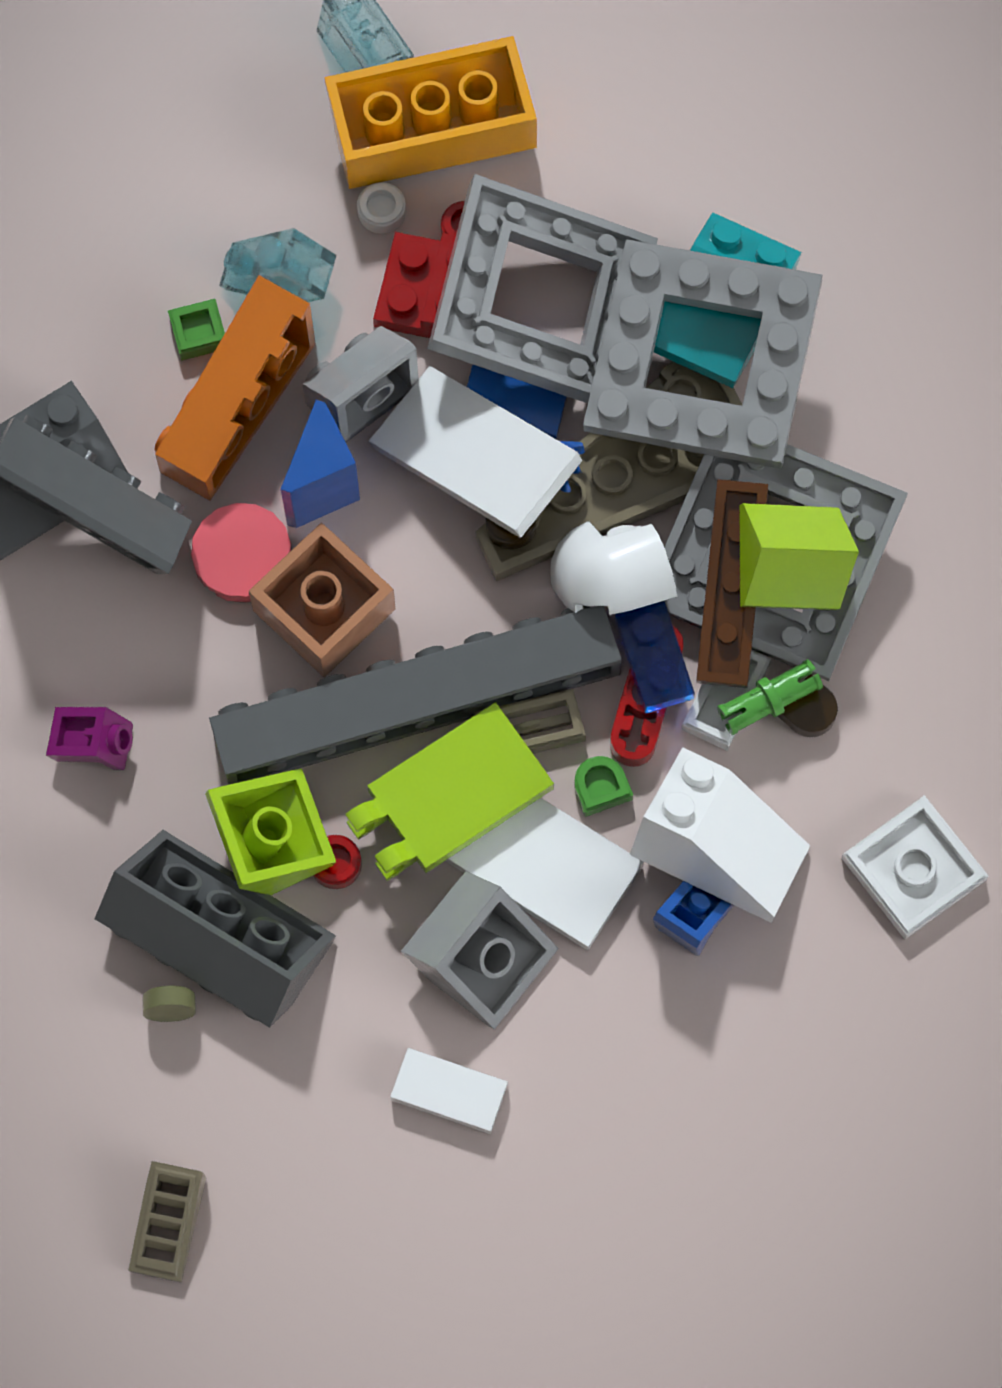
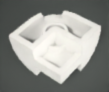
M588 521L572 529L558 543L551 560L552 589L564 605L575 613L582 610L583 605L608 606L609 615L678 597L665 548L652 524L642 527L640 525L636 527L633 525H621L610 529L607 535L602 536Z

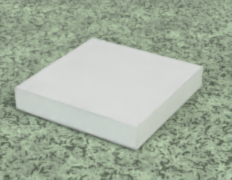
M925 795L850 848L841 858L904 939L910 937L980 886L989 877Z

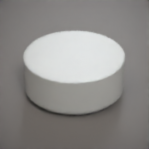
M378 182L367 186L360 193L357 200L359 220L367 230L374 233L385 234L396 230L401 226L406 216V202L403 193L396 186L385 182Z

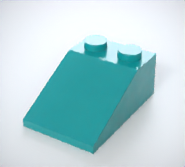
M713 212L690 251L794 270L797 269L802 253ZM665 301L654 353L730 388H734L755 351L761 319Z

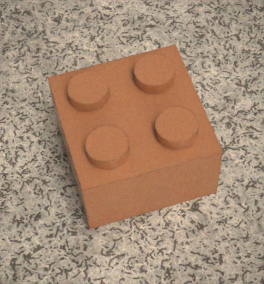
M322 522L249 590L253 611L324 678L396 610L394 589Z

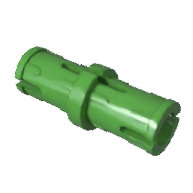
M806 659L801 664L771 680L764 677L756 681V688L725 704L718 705L717 710L722 721L738 712H742V714L732 718L725 724L728 732L731 735H735L738 731L769 714L777 717L784 713V707L816 690L822 689L823 684L819 674L801 683L798 682L800 679L812 674V671L816 669L811 661Z

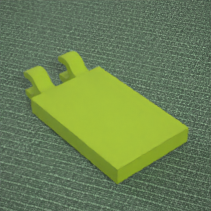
M495 702L367 785L368 792L373 800L361 803L345 814L348 819L346 823L358 840L387 820L391 823L402 841L384 848L375 855L377 860L375 865L386 881H388L415 862L419 863L425 873L429 872L554 790V782Z

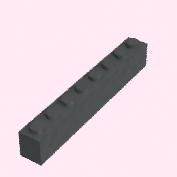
M583 605V609L576 613L567 608L561 612V616L545 621L538 617L522 620L516 623L511 631L493 635L492 632H480L466 638L464 644L444 649L443 646L428 647L417 652L414 659L395 663L394 660L379 661L367 667L365 673L348 678L345 674L331 675L318 681L317 687L297 692L295 688L282 689L269 695L268 701L251 706L244 702L230 704L218 711L219 715L209 717L226 779L228 785L303 768L468 720L474 716V712L484 710L495 702L498 706L616 677L620 675L622 659L604 606L590 607Z

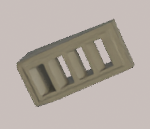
M151 1161L128 1269L129 1272L182 1283L206 1183V1176L203 1172ZM162 1182L188 1187L187 1197L161 1192ZM157 1204L184 1209L182 1219L155 1213ZM157 1226L180 1231L178 1241L150 1235L151 1227ZM150 1247L175 1253L173 1263L144 1257L146 1248Z

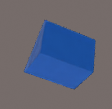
M316 400L280 489L287 525L294 528L301 527L360 500L356 462L326 403Z

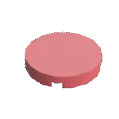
M234 503L217 508L202 520L193 536L191 557L198 579L210 591L215 592L216 596L227 601L250 602L249 590L292 550V546L285 525L273 512L256 504Z

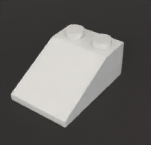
M682 747L642 819L630 855L772 923L810 845L732 771Z

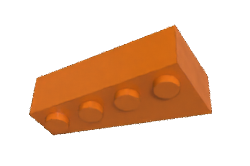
M258 275L198 381L187 394L173 424L167 426L156 441L154 450L160 473L211 501L316 344L309 302Z

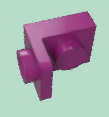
M55 707L46 756L57 762H100L112 770H124L127 756L133 743V723L107 707Z

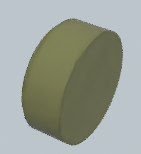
M159 986L149 989L142 996L143 1016L152 1021H182L193 1017L196 1013L195 993L183 986Z

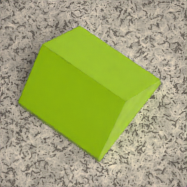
M740 504V607L840 609L859 553L840 509L837 507Z
M302 768L206 791L207 801L239 889L273 895L336 863Z

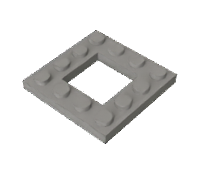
M474 174L469 183L427 349L588 403L625 241L628 239L657 245L658 238ZM508 241L597 272L581 344L491 314Z
M626 239L584 418V432L782 469L823 275ZM665 301L761 319L742 406L645 388Z
M788 444L782 469L704 454L664 547L672 569L678 597L647 606L702 629L717 479L768 484L769 495L796 506L837 507L840 509L859 550L840 609H803L801 613L791 608L756 607L752 650L793 667L809 659L816 668L812 671V675L819 674L820 678L829 681L908 493Z

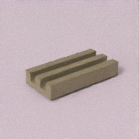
M573 689L499 706L508 719L567 705V713L513 725L520 736H525L572 724V729L523 740L533 754L586 741V734Z

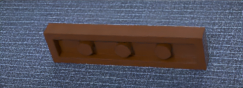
M717 479L696 683L748 688L756 607H740V504H767L768 484Z

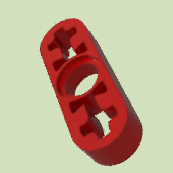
M656 622L646 626L640 633L610 738L612 755L618 762L626 766L636 767L647 763L652 758L656 749L683 652L682 635L677 628L669 623ZM658 637L667 639V648L674 650L673 652L665 651L663 653L659 671L649 669L653 648L646 645L647 643L656 644ZM641 665L645 669H638V667ZM662 673H669V675L664 676ZM642 682L653 683L660 689L662 697L653 706H642L633 699L632 690L634 687ZM626 712L631 714L630 716H624ZM634 717L643 719L640 738L647 745H638L635 752H629L626 750V741L619 738L620 736H630ZM655 719L656 721L655 723H651L648 720Z

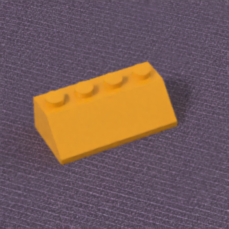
M514 36L324 77L338 148L349 189L537 148V117Z

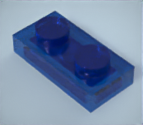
M665 601L616 613L614 620L644 712L648 713L693 700L695 692Z

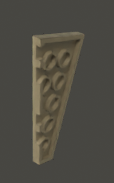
M673 361L661 370L659 377L646 387L742 406L734 388H730ZM589 433L579 441L583 443L585 453L580 454L582 462L579 464L581 472L579 474L572 473L567 479L571 491L567 493L559 490L536 518V532L527 545L512 550L497 546L487 534L486 523L475 531L477 543L495 580L499 581L552 558L558 543L572 529L588 521L604 536L614 527L630 525L684 502L704 454Z

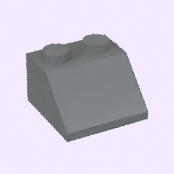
M382 326L369 335L367 333L359 334L349 342L342 355L331 363L325 361L318 364L309 372L305 382L302 384L305 403L312 410L316 400L325 402L345 442H347L400 403L418 381L417 349L409 340Z
M465 871L401 952L434 985L486 1025L495 1029L559 948L501 886Z

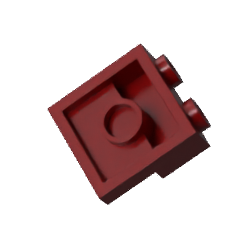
M395 232L373 317L374 327L382 326L391 331L430 338L456 235L442 233L441 240Z

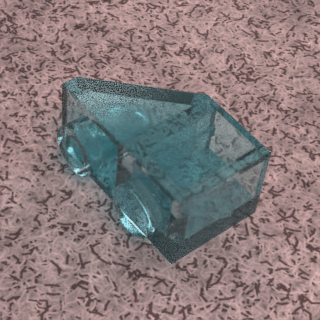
M295 228L232 242L231 248L224 258V271L219 286L228 291L247 295L258 275L307 302L321 300L325 297L337 255Z

